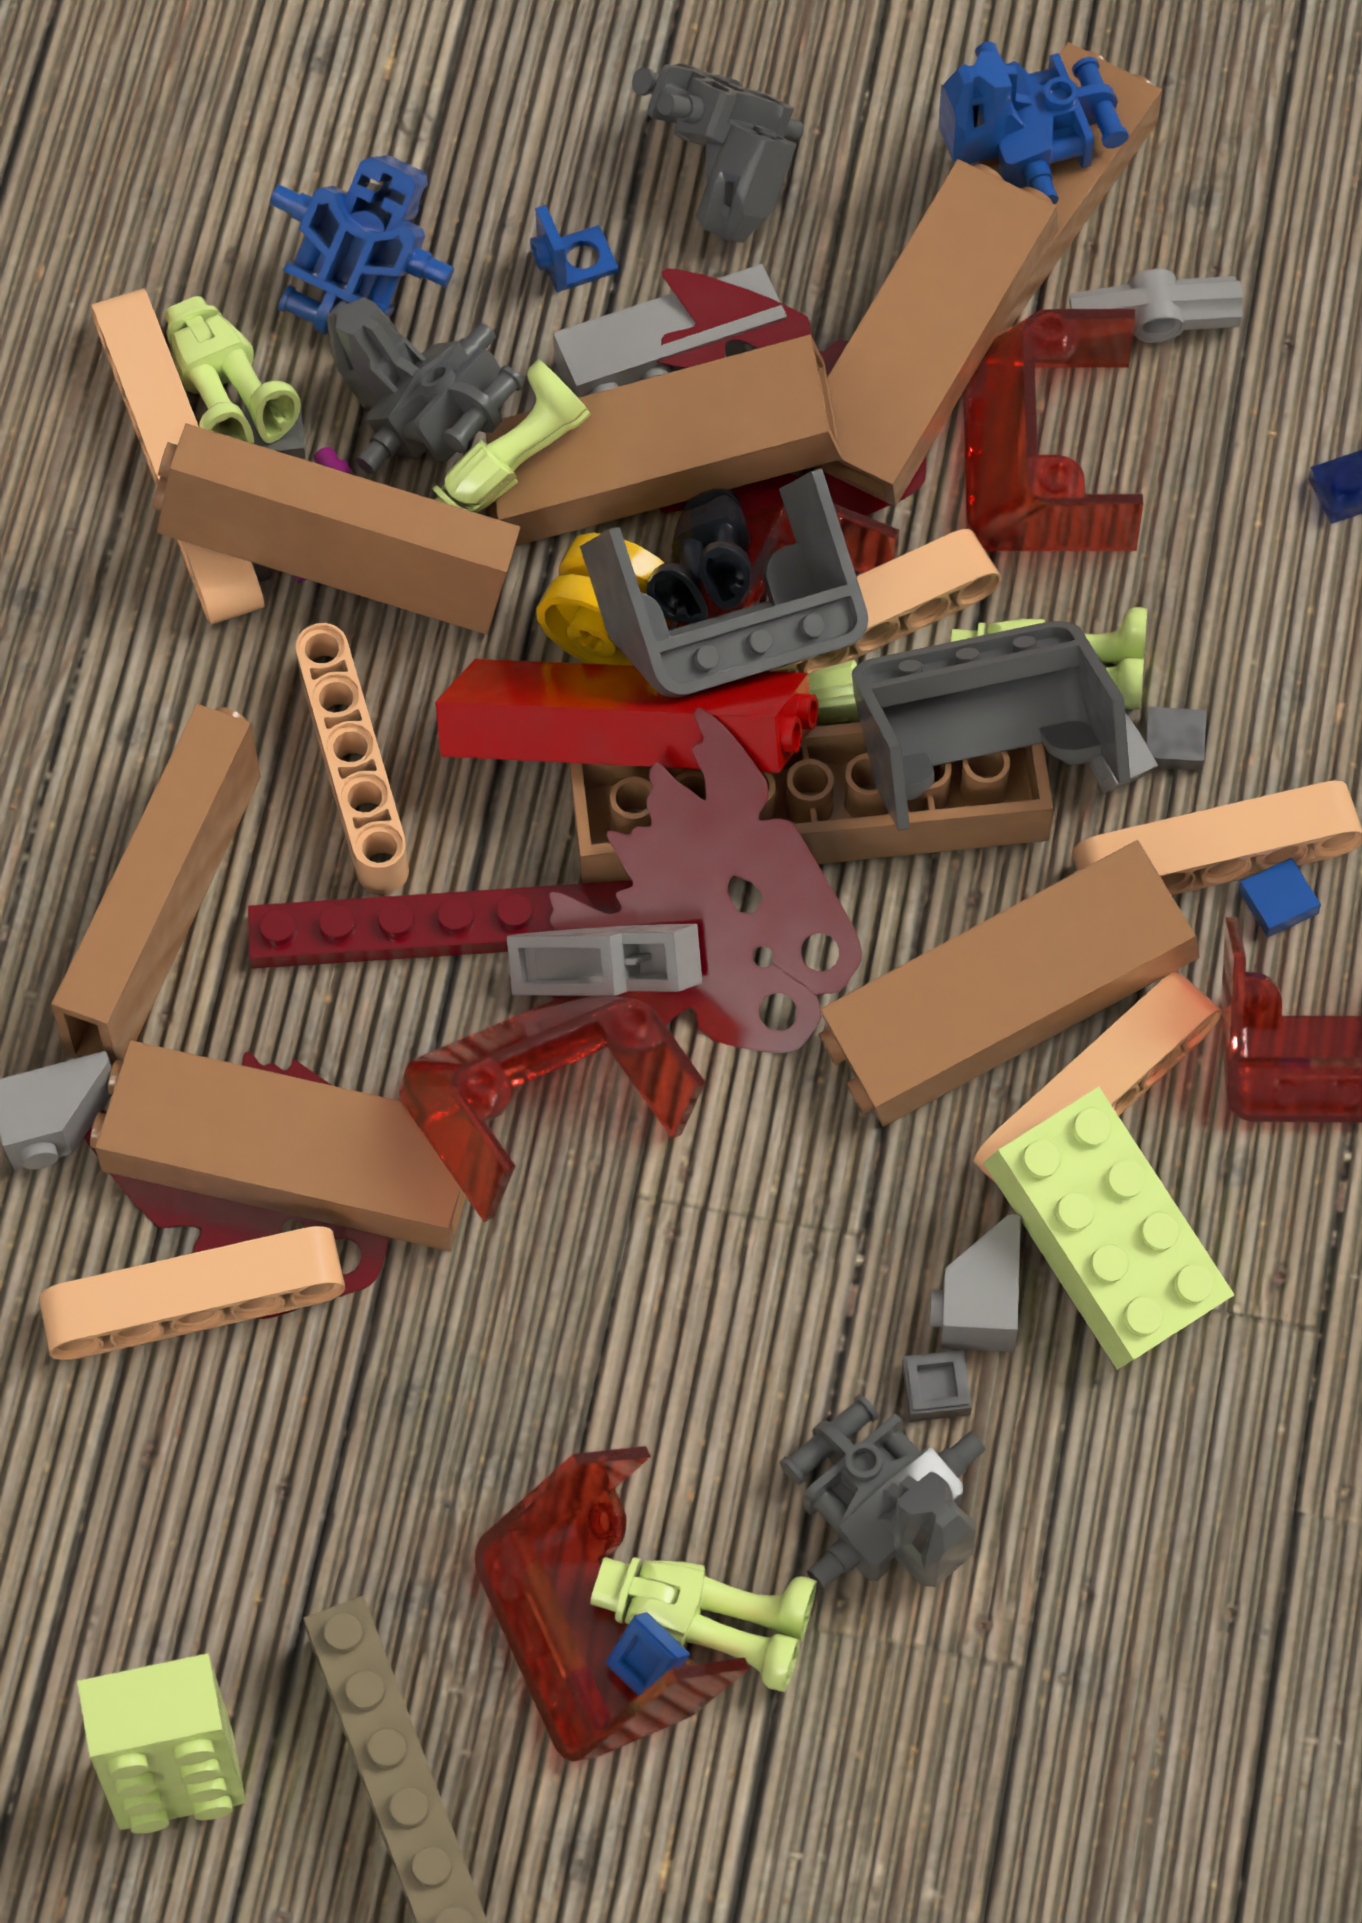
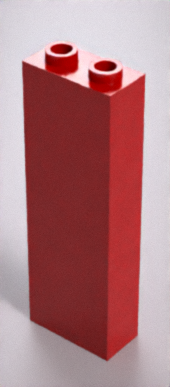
M474 659L435 701L441 757L644 767H652L654 763L658 762L664 768L701 769L691 749L692 746L703 741V735L694 715L695 710L699 707L711 713L727 728L750 756L760 772L779 773L793 753L798 752L801 742L810 730L815 729L818 720V699L815 694H810L808 673L767 671L684 697L670 698L657 692L633 665Z

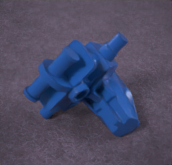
M985 42L975 49L977 57L975 65H962L941 85L938 126L952 161L956 163L957 159L967 164H972L998 157V173L1004 181L1018 188H1035L1047 195L1053 204H1056L1059 198L1052 183L1053 176L1050 171V164L1077 157L1082 168L1091 166L1094 145L1091 125L1097 123L1102 134L1101 141L1105 148L1119 147L1129 138V133L1122 126L1115 110L1118 104L1116 94L1112 87L1104 84L1098 70L1100 66L1095 57H1085L1073 65V75L1079 79L1081 87L1077 88L1076 84L1070 80L1059 53L1049 56L1048 69L1029 74L1017 61L1006 64L1001 59L995 43Z
M385 155L370 157L361 161L348 192L335 186H328L315 190L311 197L303 192L298 194L278 184L272 193L269 204L291 214V218L301 222L299 230L305 235L295 260L286 262L283 270L326 291L322 302H319L296 291V287L289 285L282 295L278 310L291 312L314 323V330L326 335L329 333L326 316L342 301L351 303L361 298H366L376 303L386 316L392 315L395 306L390 304L403 275L410 274L419 279L425 278L445 288L451 280L454 267L433 258V254L421 249L426 235L423 228L411 223L416 218L420 209L418 203L422 192L428 186L427 174L401 160ZM373 179L377 182H383V184L379 185L370 183V180Z

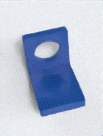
M547 206L535 208L537 236L530 238L532 254L539 270H547L557 293L618 272V265L600 226L597 225L560 237ZM577 246H590L598 252L599 260L592 267L577 268L569 263L567 259L568 253Z

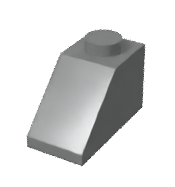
M106 1051L0 1079V1136L3 1148L14 1170L23 1167L26 1169H42L54 1164L58 1158L74 1153L94 1123L97 1114L102 1111L112 1096L108 1094V1081L112 1064Z
M1008 1214L945 1268L943 1290H931L929 1326L941 1327V1349L1015 1351L1018 1330L1021 1215Z

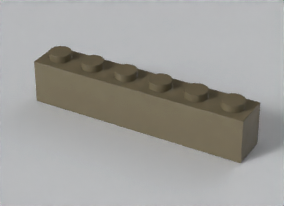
M364 1595L303 1617L310 1645L414 1923H488Z

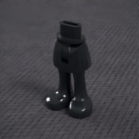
M718 488L702 492L690 499L684 506L675 528L671 546V556L676 563H664L655 568L649 576L647 584V595L651 596L660 605L665 618L682 623L703 621L709 615L708 595L718 607L727 611L737 607L747 593L751 581L752 566L746 552L748 551L751 537L741 509V503L733 489Z

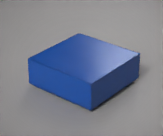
M1292 858L1240 881L1238 891L1267 938L1319 914L1321 904Z
M648 1612L633 1617L605 1664L647 1705H651L662 1700L690 1653Z

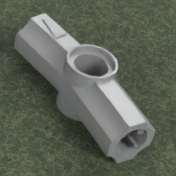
M1150 269L1135 274L1129 279L1127 285L1069 293L1071 322L1076 344L1135 335L1138 340L1146 343H1159L1177 337L1183 330L1239 327L1243 318V292L1241 282L1237 281L1235 276L1176 279L1173 272L1166 269Z

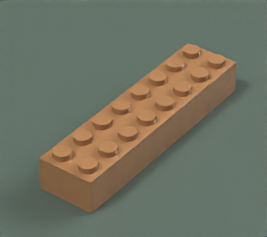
M858 722L815 727L814 730H810L801 742L798 752L793 753L779 773L761 772L768 785L769 799L759 814V820L764 821L777 818L789 820L796 826L817 864L1049 841L1053 803L1043 743L933 766V785L918 798L907 801L910 828L898 831L875 786L861 723ZM569 763L582 884L632 880L608 840L607 832L617 831L627 835L631 834L632 830L637 826H651V816L646 802L653 789L649 779L651 767ZM665 768L679 783L690 789L702 800H706L705 776L701 769Z

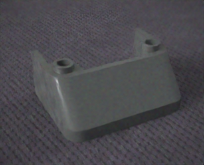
M822 468L811 471L779 488L796 544L773 552L766 560L763 567V582L769 598L767 602L668 630L660 605L651 596L640 592L620 527L610 529L580 546L610 639L657 692L670 698L684 697L850 646L862 638L868 625V612Z
M1065 621L1044 622L876 657L859 663L852 671L854 698L875 786L898 831L910 828L907 801L918 798L933 785V766L1043 743L1051 755L1060 758L1068 764L1086 763L1094 757L1102 755L1119 784L1130 781L1124 697L1081 628L1073 623Z

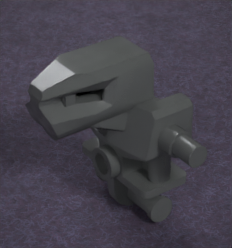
M680 63L675 65L667 64L661 69L660 74L654 73L648 68H639L633 76L632 87L634 92L639 95L646 96L652 94L647 109L648 115L657 120L675 123L674 134L676 136L706 147L707 185L696 213L697 220L705 230L723 238V240L744 243L772 213L796 148V144L790 141L796 142L803 135L802 123L791 119L794 107L766 93L742 87L740 82L733 78L707 73L694 66Z
M361 298L349 304L342 301L326 316L331 354L337 369L365 411H369L367 422L375 432L374 436L370 439V444L356 459L359 467L368 474H373L386 459H391L393 455L416 460L429 450L434 459L447 462L456 452L464 453L468 448V443L479 431L492 433L502 422L498 409L515 390L519 391L524 386L522 377L514 369L508 366L501 368L491 352L485 350L495 340L496 335L484 323H479L466 338H462L460 341L437 343L420 353L399 333L395 325L378 305L366 298Z
M858 1394L853 1399V1404L831 1422L822 1420L813 1428V1437L789 1458L784 1457L779 1461L784 1472L798 1485L804 1482V1477L827 1457L834 1464L804 1492V1509L809 1515H813L818 1511L838 1532L837 1541L826 1550L825 1556L807 1570V1574L811 1579L817 1581V1587L822 1590L842 1573L847 1574L854 1567L868 1580L878 1581L889 1571L890 1560L895 1557L922 1586L936 1587L973 1555L976 1521L960 1509L963 1484L958 1478L967 1471L969 1464L986 1451L985 1446L974 1433L969 1432L951 1448L946 1447L939 1454L932 1447L920 1451L902 1433L903 1420L897 1414L890 1417L862 1442L853 1445L849 1439L868 1422H874L879 1418L874 1406L863 1395Z

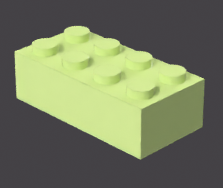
M1100 1087L1092 1090L1001 1147L984 1162L987 1170L1015 1213L1021 1215L1020 1221L1117 1370L1234 1296L1231 1288Z
M209 1653L77 1681L90 1759L119 1830L131 1828V1832L136 1834L152 1833L166 1828L171 1819L194 1815L197 1820H212L230 1814L233 1811L232 1806L246 1804L233 1730Z

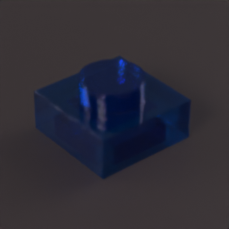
M1362 450L1310 467L1308 480L1331 524L1362 514Z

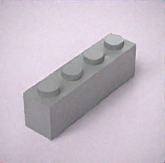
M763 264L717 278L718 280L749 289L780 302ZM672 293L553 332L554 362L563 383L579 398L685 369L656 361L787 319L782 305L661 345V339L665 334L695 326V321L677 296ZM730 340L725 344V358L757 348L740 340Z

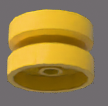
M600 533L578 535L569 545L558 566L559 576L548 585L536 607L537 621L545 634L562 650L586 664L633 665L613 643L606 631L580 549L581 545L599 536ZM624 540L640 592L647 594L649 576L655 568L664 564V562L639 545ZM665 618L667 627H669L673 621Z

